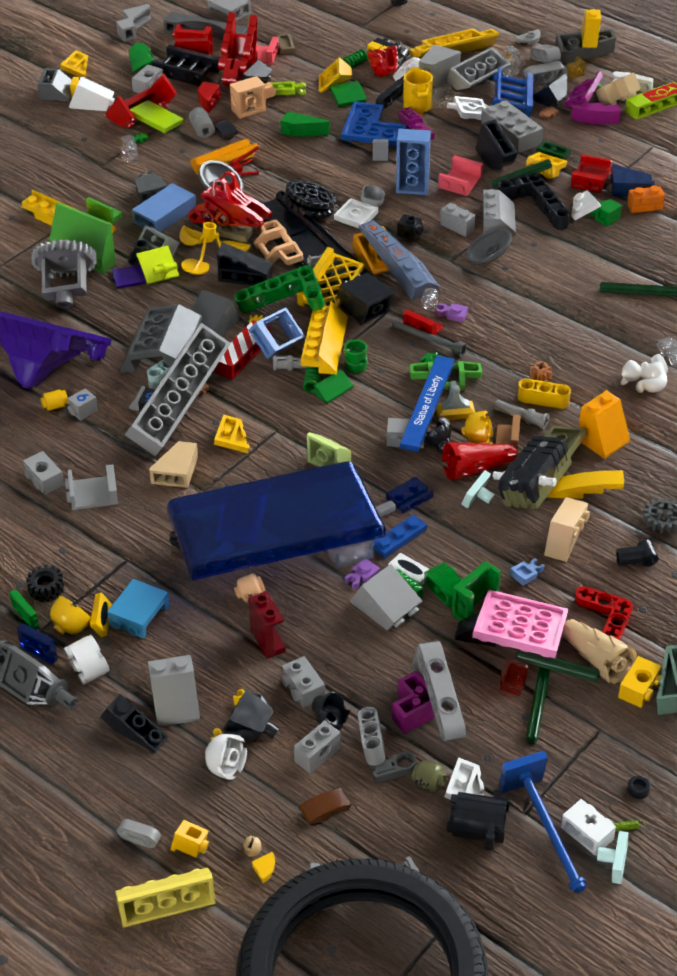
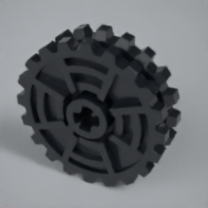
M294 180L293 182L290 181L289 184L287 183L283 201H285V205H288V208L294 209L295 212H300L302 215L314 216L316 218H326V216L330 217L333 214L337 197H335L334 193H331V190L310 181Z

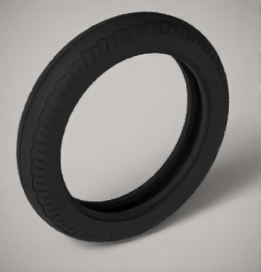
M366 858L339 860L319 865L295 876L278 888L262 904L251 920L240 947L236 966V976H273L275 964L284 943L291 933L307 918L336 904L353 901H371L394 906L422 922L440 943L447 957L451 976H489L486 953L480 934L467 911L447 889L432 878L407 866L390 861Z

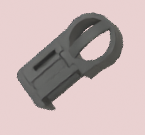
M403 751L392 755V759L385 760L380 765L371 766L375 782L382 783L411 775L417 764L416 757L411 752ZM408 759L413 761L412 764L406 767L398 766V763L402 760Z

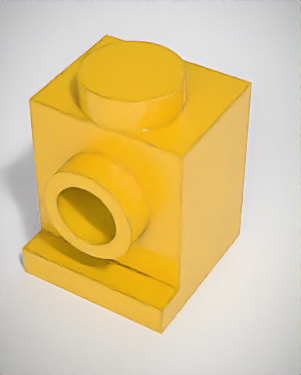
M183 820L174 834L170 850L175 852L178 849L196 858L199 853L204 854L208 847L209 841L206 839L209 831Z

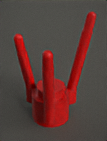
M256 146L229 164L240 177L260 173L259 171L241 173L243 171L242 166L252 162V159L240 163L241 160L258 150L259 146Z

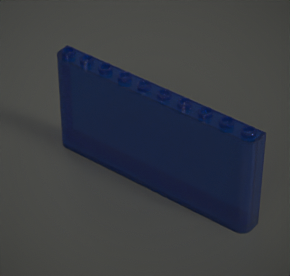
M351 461L177 497L170 500L167 504V514L192 580L386 537V527L355 464Z

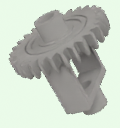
M59 239L57 242L52 240V243L46 241L45 244L40 243V246H35V249L31 252V260L34 268L42 272V296L46 300L56 299V306L58 308H71L73 306V297L87 295L86 273L94 269L96 265L95 249H92L91 246L88 247L87 244L82 245V242L75 243V240L69 241L68 239ZM77 272L78 284L51 287V280L56 278L57 273L60 274V277L64 273L67 277H69L70 273L75 277Z

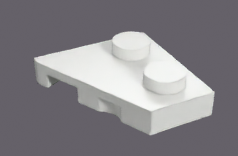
M588 190L578 193L573 199L571 216L574 220H577L601 207V204Z

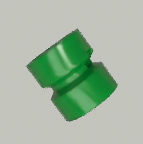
M350 340L345 343L344 368L346 371L361 373L366 370L367 345L365 342Z

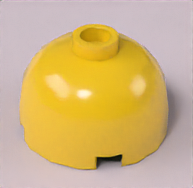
M487 411L472 413L466 419L465 427H462V436L467 438L468 442H473V444H493V442H489V437H493L490 417L485 416L488 413Z
M59 596L50 610L51 621L55 624L53 628L62 635L65 632L70 635L82 632L90 624L91 617L80 607L72 605L70 600Z

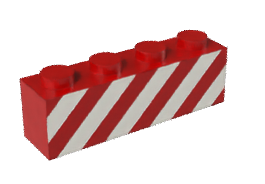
M252 320L239 335L235 336L216 365V374L233 380L261 351L248 331L256 321ZM266 326V328L271 334V327Z

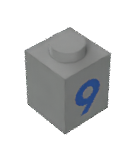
M86 388L68 398L70 414L76 416L80 421L98 411L96 397Z

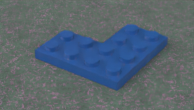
M354 101L341 133V140L373 143V139H388V145L397 147L398 130L407 129V125L380 122L383 105Z

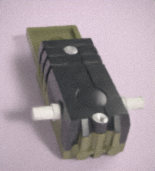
M552 426L545 436H533L531 441L527 443V447L523 448L522 452L519 453L506 471H494L492 477H494V480H499L498 488L503 504L520 509H538L572 464L570 457L586 437V429Z

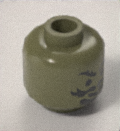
M423 760L415 765L412 772V780L417 788L436 792L441 786L445 785L447 774L444 773V768L441 764Z

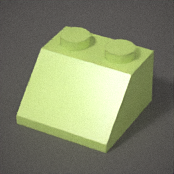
M310 432L307 434V459L309 463L337 477L351 465V450L321 435Z

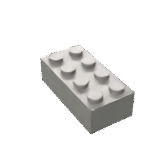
M505 100L482 109L481 125L496 119L518 153L536 147L542 142L543 128Z

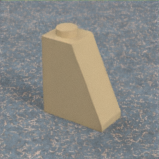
M178 441L150 467L151 484L188 488L198 459L197 443Z

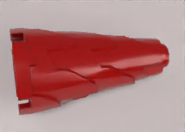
M445 443L442 450V462H447V467H443L447 478L451 481L474 476L476 473H481L485 470L490 471L492 468L505 466L508 463H512L518 456L516 448L508 444Z

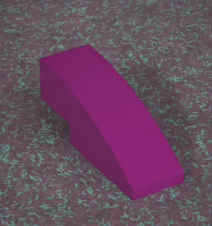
M601 102L572 105L571 120L591 124H619L621 110L618 104L603 106Z

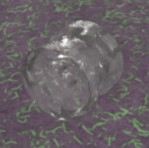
M426 288L422 294L421 305L430 310L436 308L439 292L434 288Z

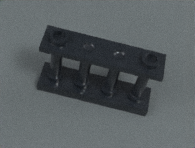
M172 45L166 47L167 58L163 62L152 61V66L161 68L167 78L197 86L205 82V75L209 71L216 73L220 71L218 69L220 57ZM172 61V62H176L177 64H176V65H171V64H169V63ZM183 65L189 66L187 69L182 68ZM196 68L203 69L201 72L194 71Z

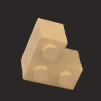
M633 72L595 90L599 102L605 106L617 104L616 100L621 102L627 99V97L637 95L636 91L641 88Z

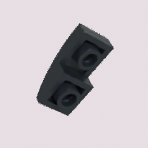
M225 118L212 122L215 130L218 131L219 137L225 140L232 139L234 135L238 134L233 124Z

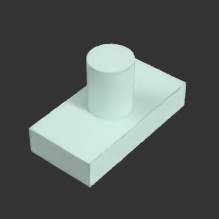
M485 470L466 493L461 505L468 509L476 497L488 504L491 502L495 494L484 488L491 476L489 472Z
M619 831L616 849L598 848L597 861L613 863L612 883H622L628 848V832Z

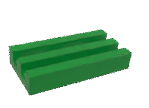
M16 589L11 591L9 594L10 600L16 612L31 629L34 630L40 627L36 617L37 613Z

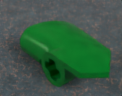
M135 43L128 52L133 74L146 65L152 66V61L155 60L151 50L144 43Z

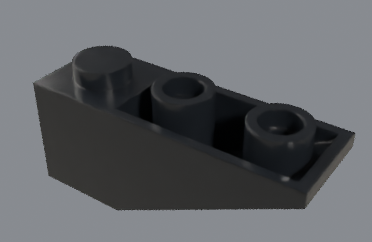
M119 694L100 716L116 732L154 753L169 737L122 694Z

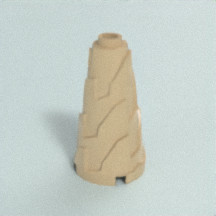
M574 619L565 621L562 632L565 640L579 651L578 653L591 664L590 666L593 669L599 670V675L608 683L612 682L613 684L621 682L631 668L629 667L630 663H634L637 658L636 650L615 637H609L581 621L578 622Z

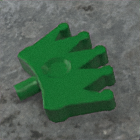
M140 132V135L135 133V136L131 135V138L128 137V141L133 144L140 142L143 144L144 141H148L147 132L145 134Z
M428 352L420 360V363L424 361L434 363L436 356L442 355H438L437 352L434 354Z

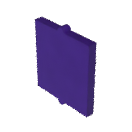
M140 265L112 270L113 281L116 283L117 289L146 284Z

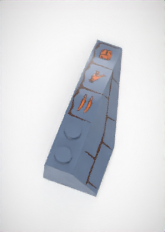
M371 220L359 225L361 232L411 300L440 289V286L424 264L378 223Z

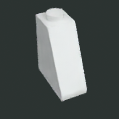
M81 77L69 108L107 111L108 106L111 107L115 98H112L114 91Z

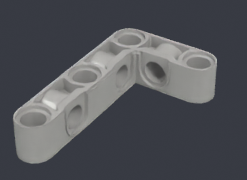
M435 641L418 644L411 672L417 671L425 680L442 741L465 738V724L441 642ZM442 708H448L450 712L444 711Z

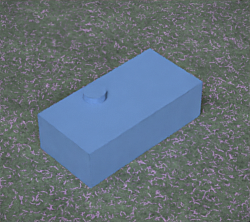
M398 130L396 193L428 195L431 130Z

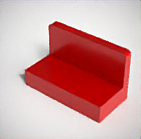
M407 309L403 313V323L435 336L443 329V325Z

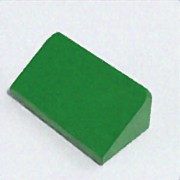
M339 370L337 374H332L315 385V395L328 404L352 389L354 385L346 374Z

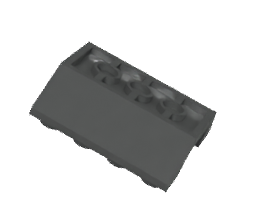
M179 304L147 309L119 370L120 373L137 371L141 359L162 356L167 366H171L200 325L202 316Z

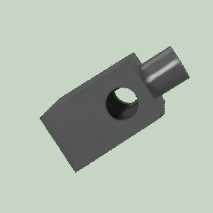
M142 173L135 179L136 193L140 204L168 186L155 173L150 175Z

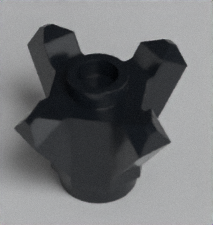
M146 240L135 242L134 249L128 257L129 264H140L136 254L152 250Z

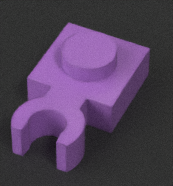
M439 303L438 309H436V316H447V320L463 323L468 313V307L459 304H451L449 307L446 304Z
M365 558L352 568L351 574L345 576V584L353 582L352 589L356 590L361 582L366 583L378 574L380 568Z

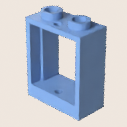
M287 308L257 321L248 330L267 359L297 345L305 337ZM275 321L279 322L290 341L281 346H278L266 328L267 325Z

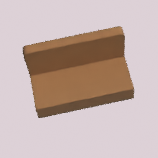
M513 415L512 425L498 424L496 444L512 445L518 451L521 415Z

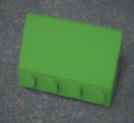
M58 202L55 206L50 243H52V240L57 242L59 239H68L69 241L75 240V243L82 242V245L87 244L88 247L91 246L96 252V265L93 270L102 274L106 273L116 264L111 223Z

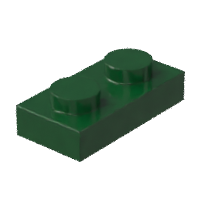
M545 140L536 148V153L540 152L566 160L571 155V149Z

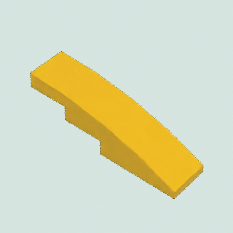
M594 471L562 476L546 498L568 497L571 499H583L584 494H603L604 489L623 490V471Z

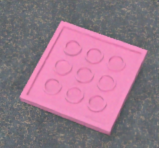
M488 589L472 637L483 642L489 641L503 647H512L523 652H532L543 657L555 658L568 609Z

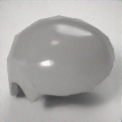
M365 185L360 199L365 204L379 207L383 204L385 192L377 186Z

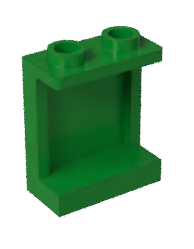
M484 561L455 585L452 597V616L461 621L473 615V606L487 595L488 589L499 592L501 571Z

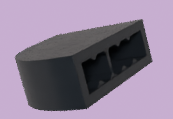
M496 119L482 123L475 148L481 159L489 168L494 170L512 165L516 160L518 152Z

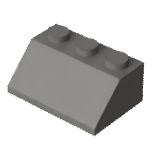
M483 190V233L496 228H506L512 235H516L515 203L500 190Z

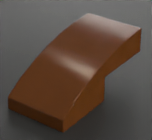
M338 788L305 801L299 805V810L309 824L327 821L331 814L349 810L352 803L343 790Z

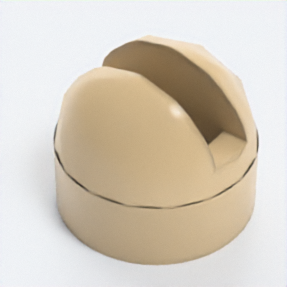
M249 836L244 840L243 851L247 856H257L261 852V841L258 837Z

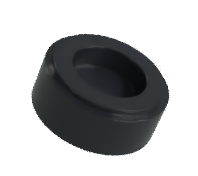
M634 776L628 782L627 791L632 797L643 799L649 795L651 785L645 777Z

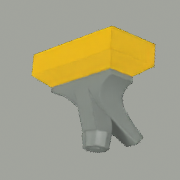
M456 381L450 382L448 398L436 407L438 418L445 417L449 421L467 419L469 415L475 413L473 402L464 399L460 395V387L456 384Z

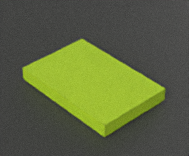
M149 100L130 109L134 118L162 133H166L183 123V118Z

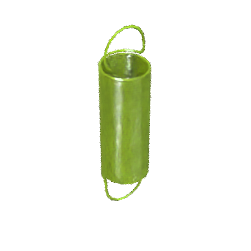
M637 820L613 823L616 826L615 832L641 829Z

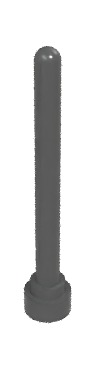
M399 321L392 322L393 327L449 348L454 352V355L463 357L466 353L467 344L463 342L453 343Z

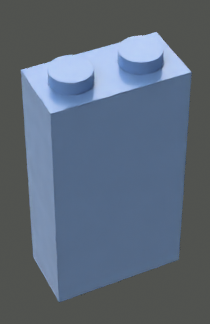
M172 183L132 209L133 223L143 228L147 225L162 232L186 216L196 206V195Z

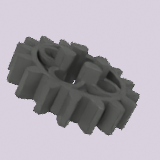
M658 498L656 502L652 499L650 504L646 503L643 510V522H647V527H653L654 532L657 529L660 530V534H663L664 531L671 534V530L677 532L676 501L669 502L668 498L662 501L661 498ZM665 509L667 510L666 520L662 522V514Z

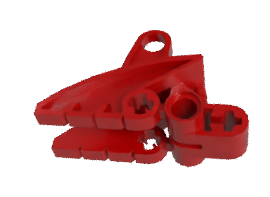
M228 12L221 46L222 57L218 61V69L224 71L222 84L225 86L239 82L243 74L258 61L256 50L257 15H250L247 35L236 33V13Z
M231 171L222 174L221 178L216 179L207 190L200 194V197L205 200V204L196 205L188 213V217L193 223L204 224L216 221L221 226L262 227L264 225L263 219H270L272 217V211L265 205L241 192L236 175ZM226 175H230L232 177V183H228L226 181ZM222 215H225L227 217L225 221L221 219Z

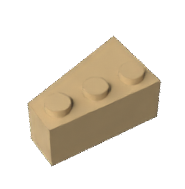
M568 497L564 499L550 522L544 556L567 562L580 531L583 530L585 522L588 521L590 511H587L588 503Z

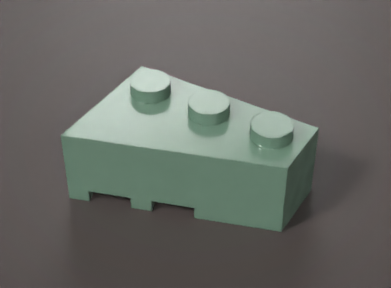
M677 645L666 646L662 666V676L656 699L658 715L677 713Z

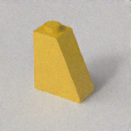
M585 10L581 25L583 48H597L601 24L600 10Z

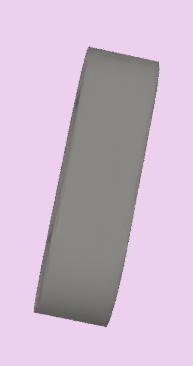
M123 819L117 829V833L121 838L148 848L156 847L161 838V834L155 828L129 819Z

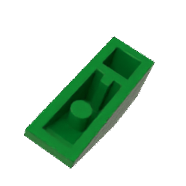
M287 111L280 121L281 134L301 137L330 134V120Z

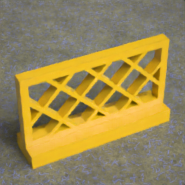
M327 247L313 270L319 284L326 283L327 288L322 289V294L327 292L331 294L330 297L324 298L325 303L334 301L335 305L339 307L342 301L337 295H334L333 291L338 290L342 284L340 279L349 277L351 281L359 275L364 268V263L338 255L330 247ZM335 260H338L343 264L334 266L333 263ZM355 266L357 270L349 272L348 267ZM345 268L347 273L338 275L337 270ZM334 272L335 276L327 278L326 273ZM335 280L339 283L335 286H330L329 282ZM302 291L297 293V303L304 307L305 304H309Z

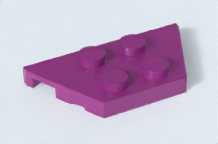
M598 71L593 79H586L571 90L564 102L567 108L572 107V105L587 103L603 76L601 71Z

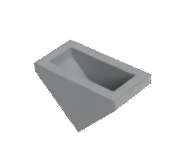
M373 139V161H388V139Z

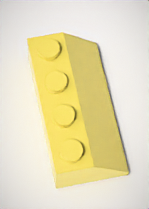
M208 868L194 869L188 873L171 875L168 878L156 881L151 880L141 885L127 886L115 891L123 928L216 904L213 877Z

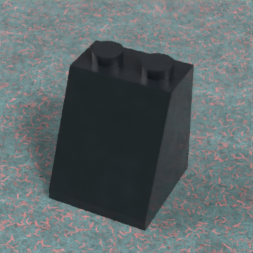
M367 272L363 275H357L351 281L343 282L339 286L337 296L361 326L387 313L395 292Z

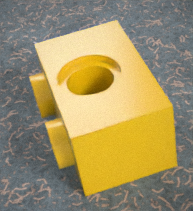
M638 656L620 684L618 698L642 708L646 701L649 702L651 700L654 687H659L662 666Z

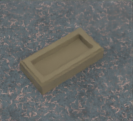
M290 34L276 35L279 40L280 54L295 53Z

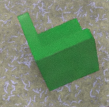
M611 199L601 203V207L596 209L595 220L608 227L620 219L622 205Z

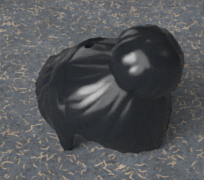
M445 417L438 418L436 429L427 431L425 436L426 442L437 447V450L441 453L445 443L452 442L450 440L452 425L449 419Z
M331 692L324 696L319 695L312 702V710L315 712V717L319 724L326 721L338 731L343 729V724L346 723L351 710H346L343 698L337 692Z

